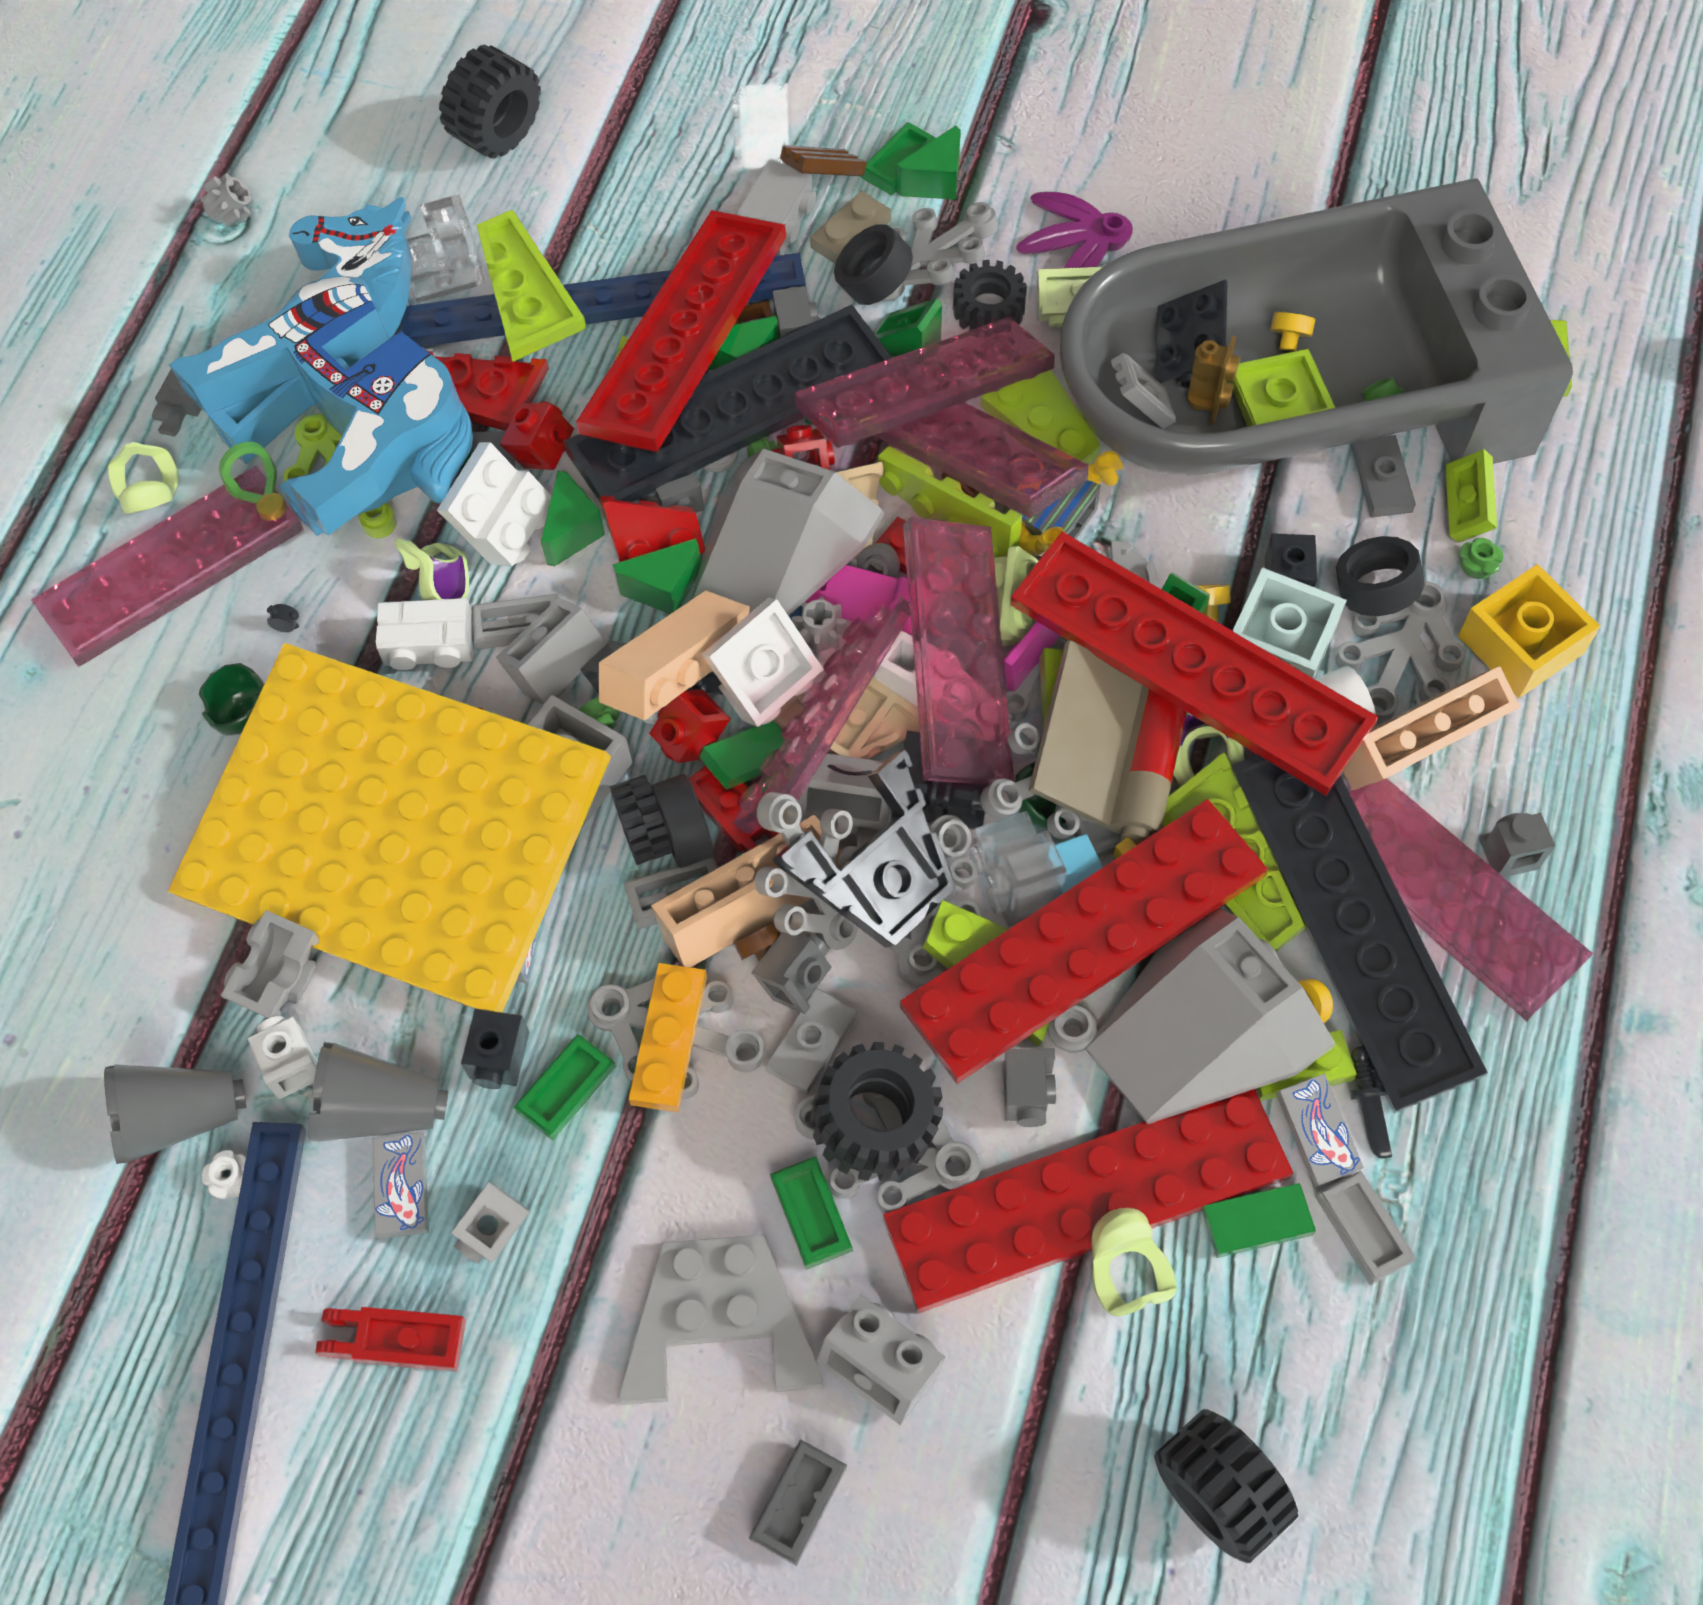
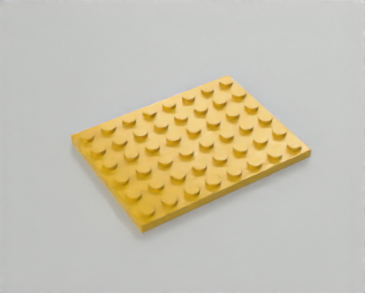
M284 643L167 892L251 925L261 920L265 910L314 931L319 938V943L311 946L314 949L467 1007L503 1013L611 756L604 750Z

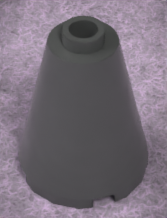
M323 1042V1047H321L311 1096L314 1098L313 1111H316V1114L309 1113L308 1139L309 1141L322 1142L433 1129L435 1119L445 1120L448 1090H439L440 1079L337 1043Z
M118 1064L107 1066L104 1069L107 1115H110L112 1127L110 1136L116 1164L130 1163L238 1120L237 1110L247 1108L243 1079L233 1080L231 1071Z

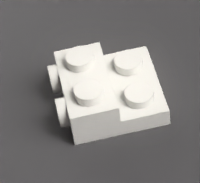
M479 442L437 511L491 565L513 566L528 556L530 552V545L527 543L534 530H538L545 525L551 495L529 471H517L491 442Z
M770 597L702 654L722 683L719 689L740 719L757 727L775 719L781 711L780 707L793 696L807 691L812 686L813 679L824 670L778 600Z

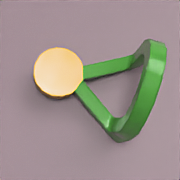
M242 442L227 450L219 464L220 477L227 492L237 499L256 503L260 516L265 520H275L284 515L287 509L286 503L281 495L274 493L277 479L276 466L263 446L255 442ZM250 453L261 457L267 474L264 495L242 490L231 477V466L237 458Z

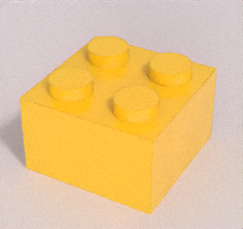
M1536 564L1473 606L1458 637L1490 670L1500 666L1513 693L1518 698H1521L1583 655L1601 625L1544 569Z

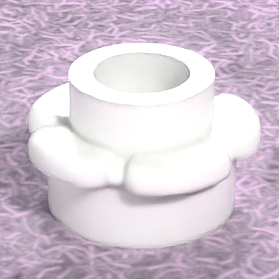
M225 1150L215 1154L212 1162L205 1165L202 1172V1182L209 1187L208 1192L212 1196L219 1199L239 1196L246 1156L243 1154L235 1155L233 1151ZM230 1170L231 1175L228 1178H223V1172Z

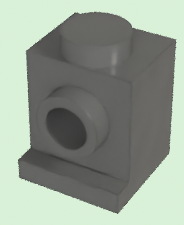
M805 286L773 291L774 316H776L778 321L779 339L820 320L816 302L808 303Z
M1513 813L1504 816L1495 823L1491 833L1483 834L1479 837L1495 879L1540 869L1556 846L1542 813L1533 815Z
M782 932L751 973L773 1001L805 1014L810 1008L807 999L832 968L824 957L829 948L814 934L806 933L803 936Z
M1055 1048L1009 1049L1005 1052L1003 1062L1005 1121H1017V1125L1022 1127H1039L1046 1124L1048 1104L1056 1103L1055 1074H1052Z

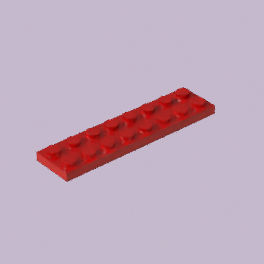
M714 210L710 211L576 420L580 435L658 452L787 238L785 224Z
M1063 531L1011 596L1012 607L1065 639L1087 648L1098 659L1324 795L1328 794L1377 722V715Z
M1207 799L900 1000V1009L955 1083L958 1084L1263 879L1268 872V868L1212 802Z
M1253 1089L1150 1124H1146L1144 1121L921 1200L883 1214V1221L917 1313L919 1314L1092 1251L1091 1238L1095 1225L1105 1214L1114 1209L1134 1208L1141 1211L1146 1216L1151 1229L1200 1212L1204 1205L1241 1197L1288 1180L1294 1172L1256 1090Z

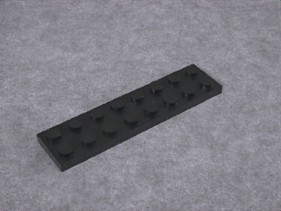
M851 304L704 374L658 452L580 434L565 440L564 449L599 502V497L605 495L613 496L618 501L634 502L655 492L658 487L702 469L761 440L763 437H767L894 375L897 363Z
M1258 754L1231 765V770L1238 785L1242 788L1254 819L1263 833L1271 855L1305 923L1306 931L1361 1046L1365 1048L1378 1082L1380 1086L1384 1087L1385 1096L1393 1113L1395 1114L1486 1076L1488 1072L1341 775L1328 794L1324 795Z

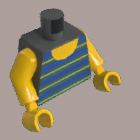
M1106 451L1097 457L1095 463L1080 467H1048L1038 464L1032 467L1022 482L1004 473L1000 474L992 487L991 496L1006 503L1004 514L1012 509L1023 515L1019 547L1033 557H1042L1062 531L1077 539L1097 511L1101 488L1099 484L1103 481L1107 486H1114L1119 479L1115 471L1122 470L1124 464L1115 451Z

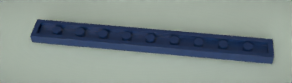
M800 253L775 256L748 302L773 299V291L802 286H805L806 289ZM673 270L564 284L563 286L583 315L585 324L643 317ZM495 294L406 306L401 320L402 333L421 347L505 335Z
M252 1123L164 1605H225L306 1129L302 1124Z

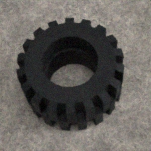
M480 45L477 50L471 49L464 58L461 57L457 61L456 67L453 71H450L447 77L446 85L443 86L441 92L443 96L439 102V110L442 112L440 121L448 134L485 157L496 158L498 155L502 157L510 149L514 150L519 145V142L526 137L529 128L535 121V115L540 105L538 99L541 95V87L538 86L539 78L530 67L492 45L489 47L487 45Z
M873 1042L870 1050L866 1051L862 1043L853 1046L849 1056L845 1052L838 1055L832 1067L828 1066L823 1074L812 1103L814 1107L810 1114V1125L816 1126L813 1133L816 1146L820 1144L826 1145L822 1155L829 1163L835 1158L841 1162L838 1170L848 1175L850 1169L859 1171L858 1179L869 1181L872 1173H877L879 1181L890 1180L894 1171L901 1176L910 1170L913 1163L917 1164L921 1160L939 1129L938 1125L943 1116V1108L938 1106L943 1098L941 1087L932 1088L936 1076L931 1068L923 1072L920 1068L923 1060L915 1053L911 1059L902 1055L904 1047L895 1044L892 1051L884 1050V1042ZM867 1092L887 1097L898 1108L902 1117V1126L891 1131H876L864 1126L853 1114L849 1099L855 1095Z
M1208 1409L1201 1410L1155 1452L1154 1459L1158 1472L1167 1489L1183 1511L1216 1546L1239 1561L1247 1564L1251 1563L1299 1517L1298 1508L1290 1488L1269 1458L1240 1428L1227 1418Z

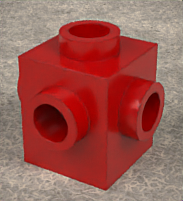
M520 402L517 410L512 415L511 422L500 445L524 469L555 470L565 451L564 441L571 437L575 428L562 416L561 409L550 402Z
M797 425L787 428V434L776 436L778 448L771 450L794 458V452L807 450L805 457L799 459L800 461L830 470V465L835 464L831 440H826L818 429H812L811 425Z
M703 689L684 691L659 710L657 714L658 720L649 734L661 746L663 754L677 764L697 760L702 761L699 757L703 747L718 742V738L731 718Z

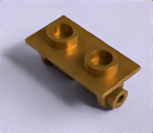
M1232 336L1229 347L1218 345L1212 340H1207L1199 345L1195 352L1193 374L1187 393V401L1195 410L1211 411L1210 424L1214 425L1219 408L1228 409L1234 385L1227 383V381H1234L1240 361V356L1233 354L1237 336Z

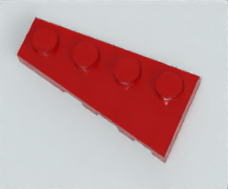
M427 351L432 356H434L432 351ZM454 353L452 357L434 356L448 369L459 399L466 409L470 421L503 431L507 430L512 415L517 410L520 402H533L549 370L546 359L532 358L531 363L513 362L512 357L495 356L494 360L472 359L471 354Z

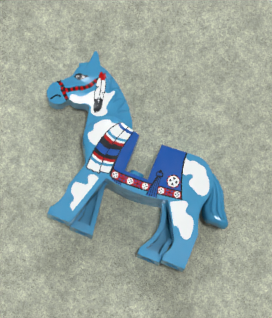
M403 197L396 199L384 208L366 204L364 209L357 210L347 216L310 215L296 221L290 229L289 237L302 265L307 269L315 271L330 270L319 280L299 288L284 307L266 322L232 335L205 352L187 357H179L169 364L184 392L208 415L221 440L229 448L242 442H255L265 448L312 405H316L331 426L342 435L337 448L326 466L317 472L288 479L279 486L293 513L316 536L324 532L329 536L356 515L379 508L392 498L417 487L433 502L442 503L472 447L473 433L470 417L459 399L448 369L443 363L401 331L394 335L407 306L411 282V254L405 235L411 221V215L409 211L404 212L406 202ZM245 454L239 458L247 464L256 454Z

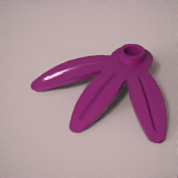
M1037 192L1030 197L1034 205L1075 222L1059 223L1038 230L1019 242L1016 249L1022 254H1035L1083 243L1069 258L1064 268L1099 267L1107 250H1119L1131 239L1133 226L1125 216L1113 212L1102 214L1093 205L1074 195L1061 192Z

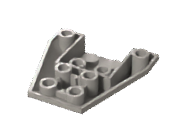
M762 449L739 465L719 496L691 600L706 590L750 606V614L770 597L777 599L786 614L790 616L864 549L885 515L883 509L834 471Z
M1218 908L1157 950L1086 1049L1088 1054L1145 1123L1150 1124L1295 1076L1334 1048L1335 1042L1298 981L1238 916Z

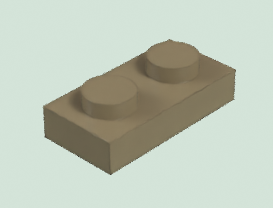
M861 190L810 236V248L835 264L842 249L855 235L873 225L888 224L891 221V209Z

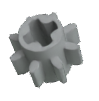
M225 173L221 178L214 176L203 185L208 194L201 198V201L203 202L205 212L212 220L218 223H225L229 227L235 221L240 224L251 215L250 210L247 208L253 202L251 192L248 186L239 178L230 177Z
M820 597L819 600L811 601L808 604L804 602L801 605L802 616L792 617V623L808 647L815 650L816 654H820L821 651L831 647L837 650L839 648L838 635L847 634V620L841 619V605L833 606L825 601L824 597Z

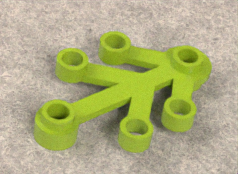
M322 414L309 415L297 424L294 436L301 449L296 464L285 470L283 475L284 481L310 474L318 454H321L326 461L324 466L330 461L337 448L335 444H339L342 435L331 426ZM387 503L379 508L359 514V521L364 532L372 538H385L396 529V517L392 508ZM380 514L378 517L371 518L374 515Z

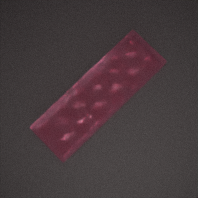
M1010 317L795 392V406L837 448L852 445L872 435L890 431L894 427L910 421L928 417L932 413L951 406L961 405L981 395L999 391L1001 388L1019 381L1032 379L1036 375L1054 369L1055 354Z
M896 369L895 374L876 381L840 403V417L1029 518H1032L1088 479V464L899 369Z
M257 466L234 478L242 490L264 495L267 478ZM222 485L34 597L31 601L74 662L80 667L302 532L304 528L287 504L286 512L280 518L265 520L260 516L256 503L231 496L225 486Z
M911 517L903 524L923 779L925 781L990 785L998 779L1014 781L1012 749L1008 743L1010 728L991 527Z
M902 596L887 606L880 603L871 611L866 619H855L843 633L842 638L846 642L841 650H836L822 668L826 674L821 682L815 683L803 697L802 703L805 705L802 713L792 718L783 729L781 736L785 740L780 748L773 750L762 763L760 770L764 774L758 783L751 785L739 800L738 805L742 809L733 824L746 834L762 827L757 819V807L760 800L766 794L778 792L793 796L797 802L913 612L915 607Z
M1385 778L1349 791L1413 923L1526 1022L1591 958L1593 953L1389 779Z

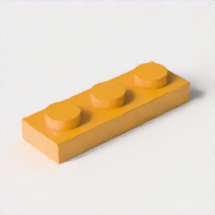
M658 963L629 1094L630 1105L679 1113L707 980L706 970Z

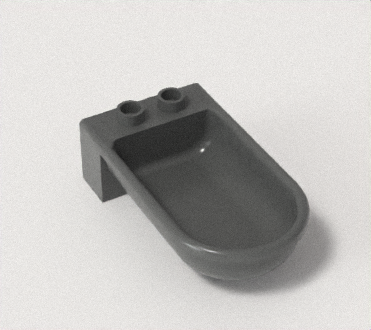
M1477 178L1156 244L1132 251L1106 264L1083 284L1068 308L1060 339V359L1065 381L1083 417L1096 435L1113 451L1137 465L1161 473L1187 476L1218 473L1435 425L1451 462L1482 449L1486 450L1493 457V464L1535 455L1573 375L1572 363L1489 198ZM1225 279L1228 281L1226 347H1229L1232 336H1237L1233 354L1240 356L1239 363L1292 352L1279 349L1282 334L1270 330L1274 312L1295 313L1315 318L1312 337H1299L1296 351L1309 349L1335 408L1248 427L1232 392L1228 409L1219 408L1214 425L1210 424L1212 412L1193 409L1187 401L1189 388L1178 387L1177 380L1172 379L1161 384L1167 390L1176 416V422L1162 429L1122 395L1120 387L1123 385L1117 381L1115 374L1118 371L1113 368L1111 360L1122 353L1127 354L1155 378L1158 306ZM1388 377L1394 378L1397 387H1403L1401 394L1364 401L1361 394L1364 388Z

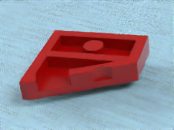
M606 495L599 497L619 563L695 538L699 546V553H704L705 545L693 508L677 505L662 507L656 502L639 500V503L618 501L613 496Z

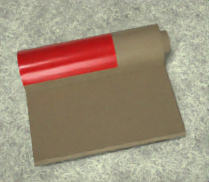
M1069 640L1064 646L1028 791L1120 834L1122 840L1125 838L1132 839L1138 845L1162 828L1187 712L1098 659L1087 648Z

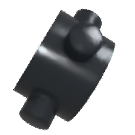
M285 604L270 605L267 608V613L270 614L267 623L271 628L280 632H292L299 628V624L296 622L299 618V613L295 608Z

